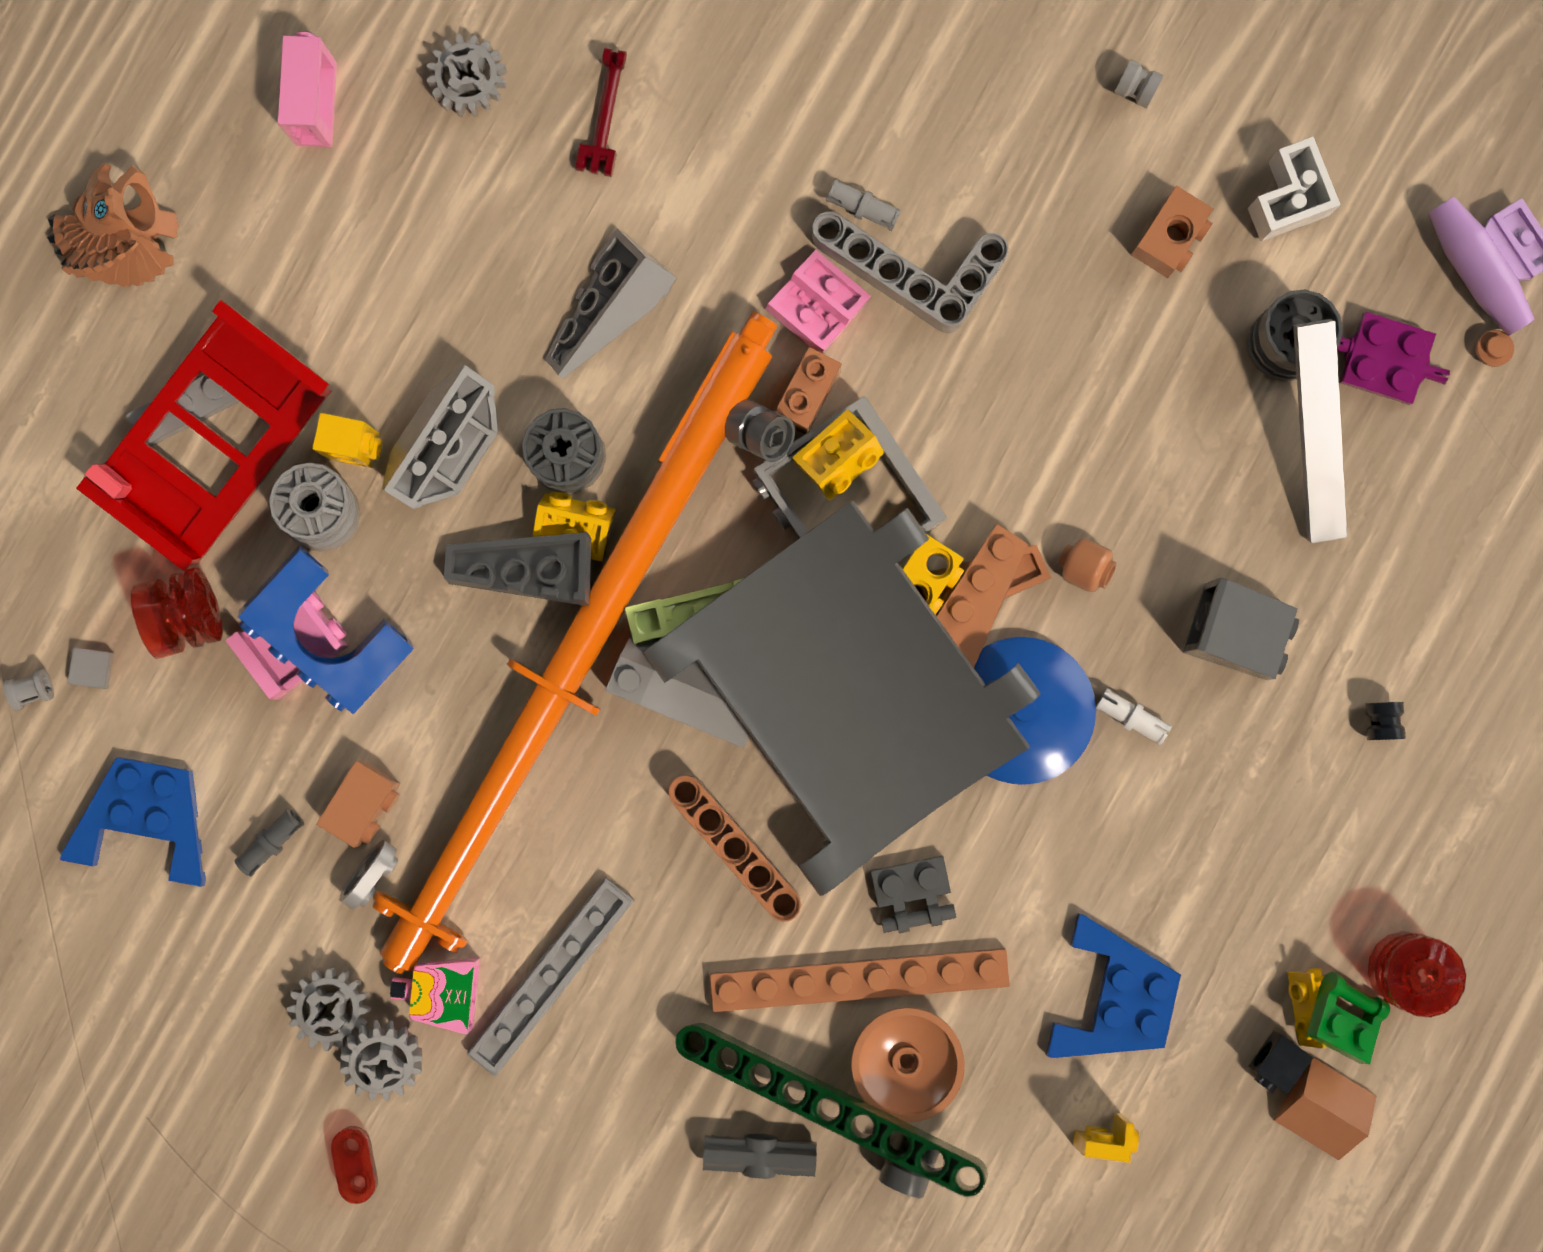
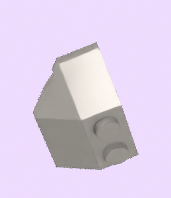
M462 364L433 387L392 448L382 489L412 509L458 495L498 434L494 385Z

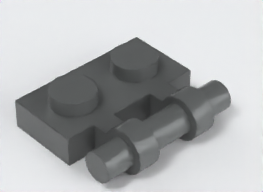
M944 856L870 870L878 908L893 905L895 916L881 918L883 933L897 930L899 934L910 932L911 927L931 924V927L943 925L942 921L956 918L954 904L939 906L937 896L951 893ZM925 898L927 909L906 913L905 902Z

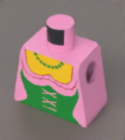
M480 958L420 962L414 966L413 979L393 977L390 998L392 1000L410 1001L409 1019L468 1034L474 1027Z

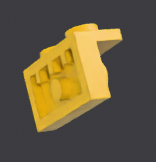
M847 409L793 456L792 459L819 487L822 494L828 500H832L836 495L845 492L851 482L862 472L872 468L884 451L876 436Z
M564 492L545 493L537 506L533 537L588 532L592 538L591 559L603 561L616 509L607 507L606 503L598 500H588L585 502L572 499L571 495Z
M1114 1113L1112 1134L1108 1133V1129L1097 1126H1085V1132L1074 1131L1073 1146L1084 1157L1130 1163L1131 1153H1137L1139 1131L1134 1130V1123L1122 1114Z

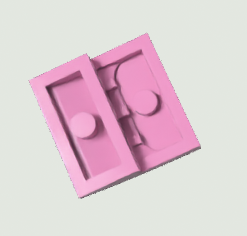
M815 250L793 273L791 280L767 304L765 310L809 347L824 353L865 306L871 295L819 251Z

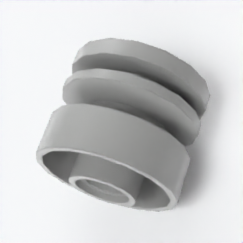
M315 463L295 465L282 473L272 487L269 503L273 519L279 528L291 539L308 550L323 552L337 549L349 541L358 528L360 519L358 499L343 479L325 465Z

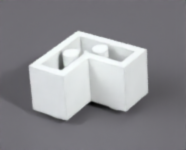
M1314 137L1281 148L1275 153L1268 163L1279 189L1258 196L1248 207V211L1262 242L1329 217L1341 205Z

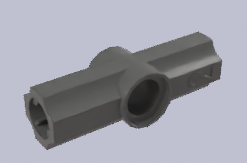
M747 1134L744 1138L705 1135L703 1170L742 1172L746 1177L759 1179L773 1178L776 1174L815 1177L817 1142L778 1140L776 1136L769 1134Z

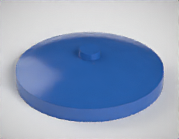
M1006 638L989 644L982 649L974 667L975 671L986 684L990 680L994 681L1000 678L1019 662L1039 690L1040 695L1029 705L1009 716L1030 748L986 776L1010 784L1040 783L1065 772L1085 751L1095 726L1096 703L1094 692L1082 667L1070 654L1060 647L1037 638Z

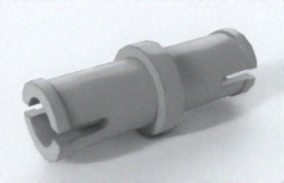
M835 179L826 199L827 202L855 213V218L861 220L864 217L888 228L890 231L893 230L902 210L872 197V192L866 190L863 193L839 182L837 179Z

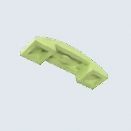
M742 579L663 600L658 599L625 607L633 643L637 644L663 638Z

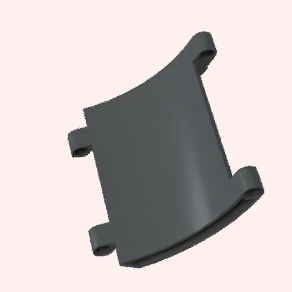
M852 500L642 652L664 683L693 662L697 661L827 839L823 842L822 849L803 864L797 865L819 896L833 890L887 845L940 806L1030 748L1009 716L1033 702L1040 695L1039 690L1019 662L1000 678L994 681L990 680L985 684L910 581L898 562L926 543L929 537L908 508L874 531Z

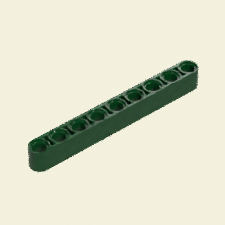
M700 1022L685 1026L676 1036V1049L684 1058L961 1196L972 1197L977 1195L987 1182V1167L978 1157L708 1024ZM692 1031H697L703 1037L704 1043L700 1051L694 1050L689 1044L688 1039ZM725 1047L731 1048L737 1055V1062L734 1067H729L722 1061L721 1054ZM757 1064H763L770 1070L771 1078L767 1084L761 1083L756 1079L754 1071ZM791 1081H798L803 1085L805 1095L802 1100H795L788 1093V1085ZM824 1098H832L839 1105L837 1117H829L823 1112L822 1101ZM858 1115H866L871 1118L874 1125L871 1134L861 1133L857 1129L856 1118ZM893 1132L903 1133L907 1137L909 1142L907 1150L898 1151L892 1147L890 1136ZM931 1149L939 1151L944 1159L943 1166L932 1168L927 1165L924 1157L925 1152ZM963 1167L975 1169L979 1174V1183L973 1186L964 1184L959 1176L960 1169Z

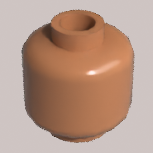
M1084 538L1078 540L1074 546L1068 544L1059 559V565L1063 566V579L1088 592H1095L1100 587L1105 589L1112 579L1117 566V562L1113 561V553L1110 549Z

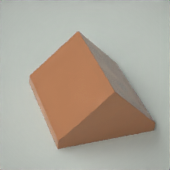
M1313 1057L1308 1067L1286 1096L1273 1120L1337 1160H1340L1369 1136L1377 1096Z

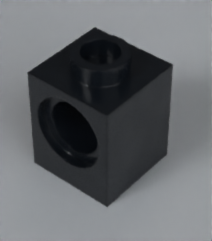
M1273 1030L1248 1067L1258 1073L1254 1080L1271 1093L1276 1088H1279L1288 1095L1313 1057Z

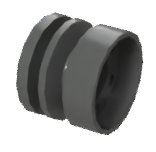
M1306 289L1290 291L1277 298L1251 326L1247 340L1250 358L1257 369L1269 378L1283 382L1297 380L1293 325L1332 319L1335 321L1336 346L1338 348L1343 332L1340 314L1333 303L1320 293Z
M566 408L548 410L537 416L526 429L522 443L524 460L531 473L550 490L567 494L581 492L592 486L602 474L606 461L605 444L592 422L580 412ZM561 441H565L568 446H572L567 448V455L565 457H561L558 452H554L559 449L558 443Z

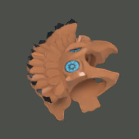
M103 163L92 172L85 191L74 201L71 210L75 211L74 216L66 215L62 217L54 214L48 218L49 225L53 230L47 238L51 244L56 245L55 253L64 257L60 263L63 266L61 269L68 275L74 274L76 278L87 277L91 281L101 280L109 285L118 284L122 287H130L131 284L143 286L144 282H154L155 276L164 275L165 268L174 265L173 256L161 251L154 239L159 235L173 239L178 237L177 229L179 225L176 221L177 214L159 210L146 175L137 167L131 165L127 172L112 184L109 178L112 166ZM128 185L133 187L141 198L140 205L132 210H127L123 205V195Z

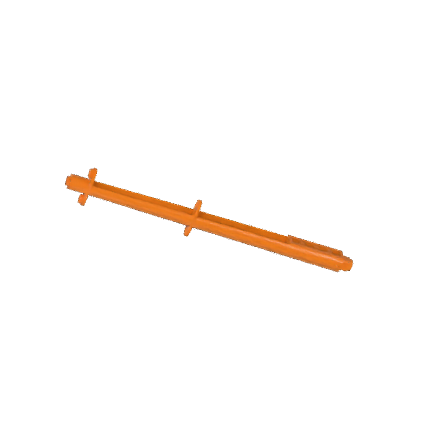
M752 311L740 333L731 332L657 461L661 464L660 468L590 590L589 606L582 605L543 675L511 658L509 659L507 666L536 682L537 685L414 905L411 907L381 891H376L373 896L375 902L372 907L375 910L389 917H392L394 913L401 916L380 951V955L384 958L383 965L399 974H402L404 970L413 971L414 966L417 964L433 935L439 937L438 943L442 947L455 953L458 952L459 948H464L468 940L464 936L440 922L570 702L596 716L601 710L594 704L576 695V692L726 438L725 423L730 410L737 403L748 400L770 363L772 356L764 349L773 336L777 325L767 317Z

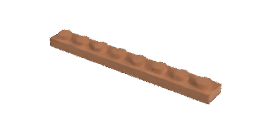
M1005 948L710 974L713 1012L1010 987L1007 951Z

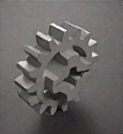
M457 35V44L451 45L450 42L444 40L443 44L446 50L443 53L438 50L432 52L437 63L427 64L429 72L433 74V76L427 78V82L431 88H435L432 91L435 100L443 99L442 105L446 111L455 106L458 116H462L465 109H470L474 117L478 113L477 107L482 106L486 111L491 110L488 102L491 98L495 101L501 100L497 88H506V81L500 76L505 75L507 70L504 64L499 63L502 60L499 51L491 52L492 46L488 40L479 45L476 35H472L469 42H464L462 36ZM487 63L490 66L489 81L483 75L487 69L485 66ZM445 71H447L451 77L447 82L448 88H446L444 84ZM459 73H464L466 75H470L471 73H473L475 79L473 77L469 78L468 76H464L463 78H461Z
M335 967L327 969L325 977L320 970H316L311 973L312 981L306 977L299 981L300 987L303 990H294L290 994L293 999L297 1000V1003L287 1007L288 1012L296 1013V1018L289 1022L290 1027L300 1026L301 1031L298 1033L297 1038L301 1039L309 1036L310 1048L322 1042L323 1050L328 1051L332 1048L335 1041L337 1047L341 1049L347 1045L346 1036L348 1037L351 1034L359 1037L356 1027L359 1028L361 1025L366 1027L368 1025V1022L361 1016L371 1011L370 1006L362 1004V1000L368 997L369 993L358 992L357 988L362 981L357 979L352 983L349 982L350 972L347 970L342 972L339 977L336 976ZM335 985L341 989L337 992H328L325 987L321 988L320 986ZM339 999L334 1005L335 1008L332 1010V1014L320 1019V1016L327 1007L326 1004ZM349 1000H351L353 1007L352 1016L348 1013ZM307 1002H308L309 1005H310V1017H309V1018L307 1017V1013H306V1003H307ZM320 1027H331L334 1032L336 1030L338 1032L325 1033L318 1029Z
M374 1020L373 1029L367 1030L366 1027L361 1025L359 1026V1037L351 1034L348 1035V1047L341 1048L342 1061H340V1073L345 1074L346 1086L355 1084V1094L357 1096L366 1090L369 1092V1100L373 1101L377 1093H382L384 1100L387 1101L390 1098L391 1091H395L398 1095L402 1096L404 1094V1084L412 1087L415 1085V1074H421L422 1048L418 1047L416 1035L407 1038V1026L404 1025L397 1031L394 1030V1021L392 1020L387 1023L386 1028H381L378 1020Z

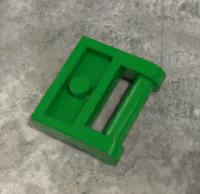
M1329 972L1321 981L1306 1036L1359 1064L1370 1065L1381 1022L1388 1017L1390 1004L1380 997L1372 998L1347 984L1342 976ZM1339 996L1365 1010L1363 1018L1360 1019L1336 1006L1337 997Z

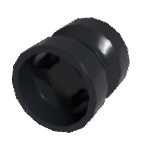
M1404 702L1365 703L1366 715L1370 717L1371 725L1367 728V740L1406 739L1405 727L1401 724V716L1404 714Z

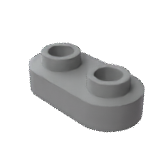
M381 840L347 882L340 894L339 901L351 909H355L358 905L364 907L374 895V885L382 875L387 877L398 862V858L395 857L397 849L385 840Z

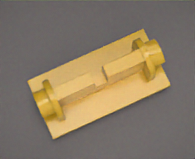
M1310 968L1306 972L1288 971L1289 995L1293 1004L1295 1031L1298 1036L1299 1046L1326 1048L1325 1045L1306 1036L1321 981L1325 974H1322L1321 968Z

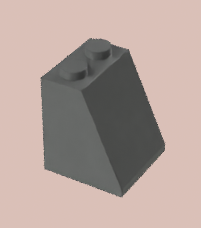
M1224 578L1204 584L1183 653L1264 680L1276 679L1277 674L1281 675L1287 664L1288 654L1284 653L1288 639L1292 640L1299 626V619L1295 618L1298 608Z

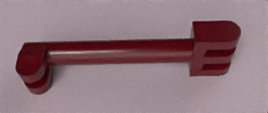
M604 48L602 62L607 67L593 142L592 146L580 144L576 171L584 172L586 160L589 158L592 159L590 173L598 174L601 161H606L604 176H613L617 153L616 150L607 149L606 146L621 71L625 68L626 51L619 50L617 53L613 52L610 48Z

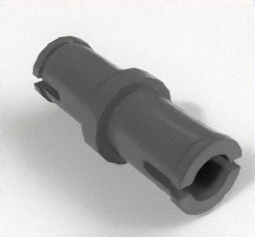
M287 808L267 830L262 829L256 835L257 840L240 857L234 860L236 866L245 875L252 877L272 855L277 856L283 850L282 845L299 828L304 826L301 817L293 810Z

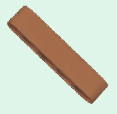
M684 775L674 779L668 790L669 799L692 827L774 919L787 922L796 918L801 908L800 896L779 870L697 778ZM687 781L694 785L696 796L693 801L685 803L678 799L676 788L679 783ZM712 809L719 813L721 823L717 829L707 830L702 826L700 817L703 811ZM733 837L740 838L746 847L745 853L738 858L730 857L725 852V842ZM759 865L766 867L770 872V880L761 886L753 884L749 879V871ZM789 894L793 897L795 906L792 911L780 913L775 909L773 902L778 895Z

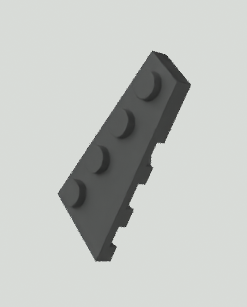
M588 532L448 544L446 545L444 579L448 584L589 606L592 538Z

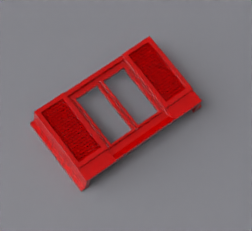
M221 299L212 310L217 315V318L104 463L132 485V490L125 498L114 499L87 476L76 487L78 491L183 571H186L190 565L198 564L332 392L328 388L330 384ZM200 372H203L271 425L248 456L177 403ZM169 412L239 465L217 496L213 495L146 443Z

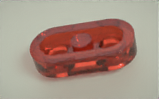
M348 1126L338 1132L333 1138L331 1153L340 1195L349 1203L360 1204L367 1201L375 1193L378 1187V1176L370 1136L360 1127ZM348 1139H355L358 1142V1150L353 1151L348 1148ZM354 1177H363L366 1183L365 1187H357L354 1183Z

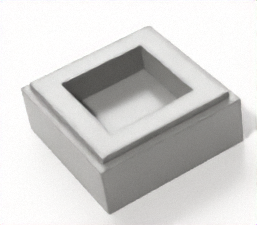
M73 647L68 684L108 689L114 653Z

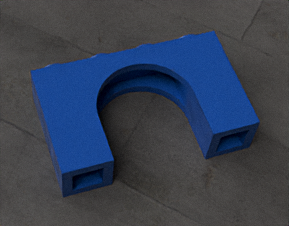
M299 545L238 611V618L242 620L239 626L253 639L256 640L261 636L271 645L268 651L280 662L285 664L289 660L300 669L297 675L312 688L319 685L328 693L325 696L326 700L337 710L342 712L346 708L354 714L413 651L414 647L410 640L387 620L383 619L356 649L346 655L328 658L308 651L296 637L294 619L300 606L329 576L327 568Z

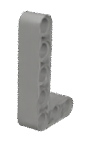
M824 212L819 214L812 226V241L819 251L944 333L955 332L963 325L1002 268L1008 254L1007 241L997 233L983 235L974 245L946 287L837 213ZM824 226H833L837 229L838 235L833 239H825L819 235V230ZM854 246H862L868 251L869 255L862 260H857L849 254V250ZM993 247L998 251L999 258L989 261L982 256L981 249ZM884 266H892L898 271L899 276L893 280H886L880 275L879 270ZM972 276L978 281L979 288L974 291L966 290L961 285L960 280L963 277ZM914 286H922L928 291L929 297L925 300H916L910 295L909 290ZM944 306H952L958 311L959 318L954 321L945 320L940 314V309Z

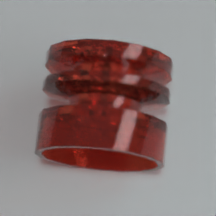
M199 568L188 569L184 575L181 573L171 574L169 587L162 579H154L133 586L131 590V606L136 627L143 644L155 659H162L184 652L186 641L193 648L202 647L204 642L212 644L221 641L223 625L219 605L208 579Z
M1400 931L1386 936L1377 943L1369 957L1368 976L1374 991L1390 1005L1414 1016L1431 1018L1445 1014L1458 1004L1465 991L1466 971L1462 958L1452 946L1437 938L1416 932ZM1421 969L1424 970L1423 974L1427 977L1424 982H1420L1422 978L1418 975Z

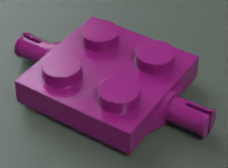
M1369 312L1362 313L1357 331L1350 339L1341 337L1340 345L1337 348V351L1345 353V367L1339 383L1407 405L1414 403L1419 385L1425 378L1445 385L1448 381L1446 376L1450 375V370L1430 365V352L1436 333Z

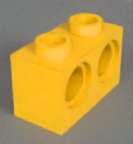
M320 413L313 450L332 461L372 468L374 460L380 458L382 439L379 438L380 433L364 421Z
M927 534L929 540L914 551L903 571L914 586L920 587L925 591L926 603L936 615L944 603L938 597L947 585L953 589L965 571L959 567L964 558ZM931 556L942 557L947 566L945 573L942 575L930 573L926 565L927 559Z

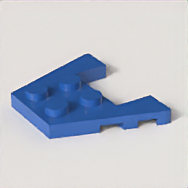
M116 757L64 848L60 860L97 866L104 830L108 829L175 842L168 881L199 887L205 886L206 876L205 872H203L201 854L203 853L202 843L199 840L196 820L198 810L193 771Z
M1077 913L1070 946L1108 955L1092 1029L1085 1030L1053 1022L1046 1051L1047 1057L1061 1058L1165 1048L1181 974L1085 915Z

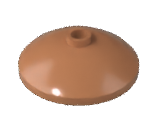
M902 1007L891 1009L878 1015L861 1031L852 1053V1075L862 1099L866 1103L905 1122L923 1121L939 1114L954 1100L962 1085L965 1061L963 1050L956 1034L944 1020L923 1009ZM902 1055H912L914 1058L913 1063L910 1066L901 1065L900 1058Z

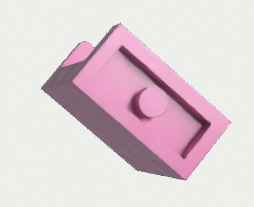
M313 592L297 611L294 619V631L299 642L308 651L318 656L333 658L349 647L343 639L347 634L334 618L328 620L321 610L325 606L324 603ZM237 631L225 640L269 699L279 700L303 682L297 675L300 669L289 660L283 664L268 651L271 645L261 636L255 640L245 631Z

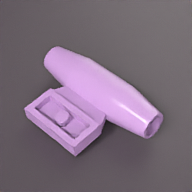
M1455 197L1450 198L1429 212L1428 215L1445 255L1478 305L1495 323L1510 336L1534 321V315L1519 281H1528L1543 271V229L1524 200L1521 198L1487 220L1484 227Z

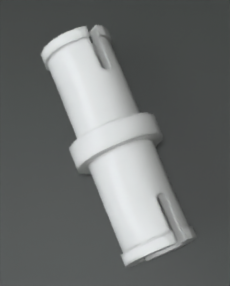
M1108 688L1100 698V702L1096 705L1097 710H1101L1123 723L1124 729L1128 731L1133 729L1156 742L1159 746L1162 745L1168 736L1167 732L1169 733L1172 725L1144 711L1142 704L1137 703L1134 705Z

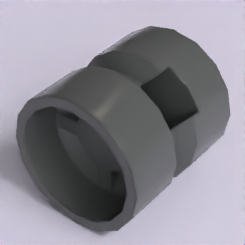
M743 400L730 410L725 423V436L730 443L750 451L752 454L768 462H776L783 458L790 450L795 437V426L790 418L752 400Z
M896 1132L891 1145L898 1151H905L908 1149L909 1142L903 1133ZM931 1149L925 1152L924 1157L927 1165L932 1168L935 1167L940 1154L939 1151ZM888 1159L885 1160L878 1178L887 1187L915 1198L924 1197L930 1181Z

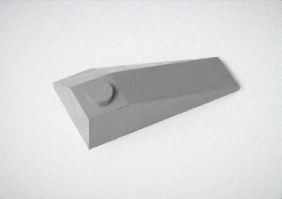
M618 228L595 257L590 267L595 273L587 289L580 288L575 298L579 301L573 318L564 320L545 358L557 375L563 379L655 308L661 298L668 294L671 285L676 280V277L660 261Z
M632 635L630 636L605 691L739 747H745L750 733L697 661L664 683L642 653L660 639L634 644Z

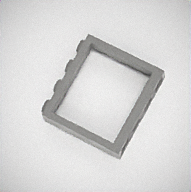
M865 395L793 442L788 453L776 462L765 461L754 468V474L757 478L752 482L763 499L770 496L777 507L773 514L782 528L785 530L790 527L799 539L808 531L771 475L794 461L792 459L793 456L848 409L876 436L884 451L883 458L925 518V521L919 524L924 532L927 534L947 519Z

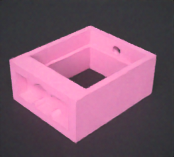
M298 32L295 36H283L278 124L296 146L332 147L337 62L322 39L309 32Z

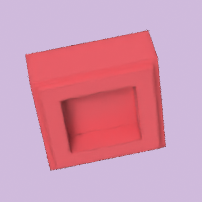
M93 464L84 474L114 499L125 498L132 490V485L106 464Z

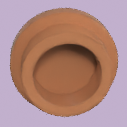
M1491 330L1484 333L1476 344V354L1479 360L1490 367H1499L1506 364L1514 353V343L1511 337L1500 330Z

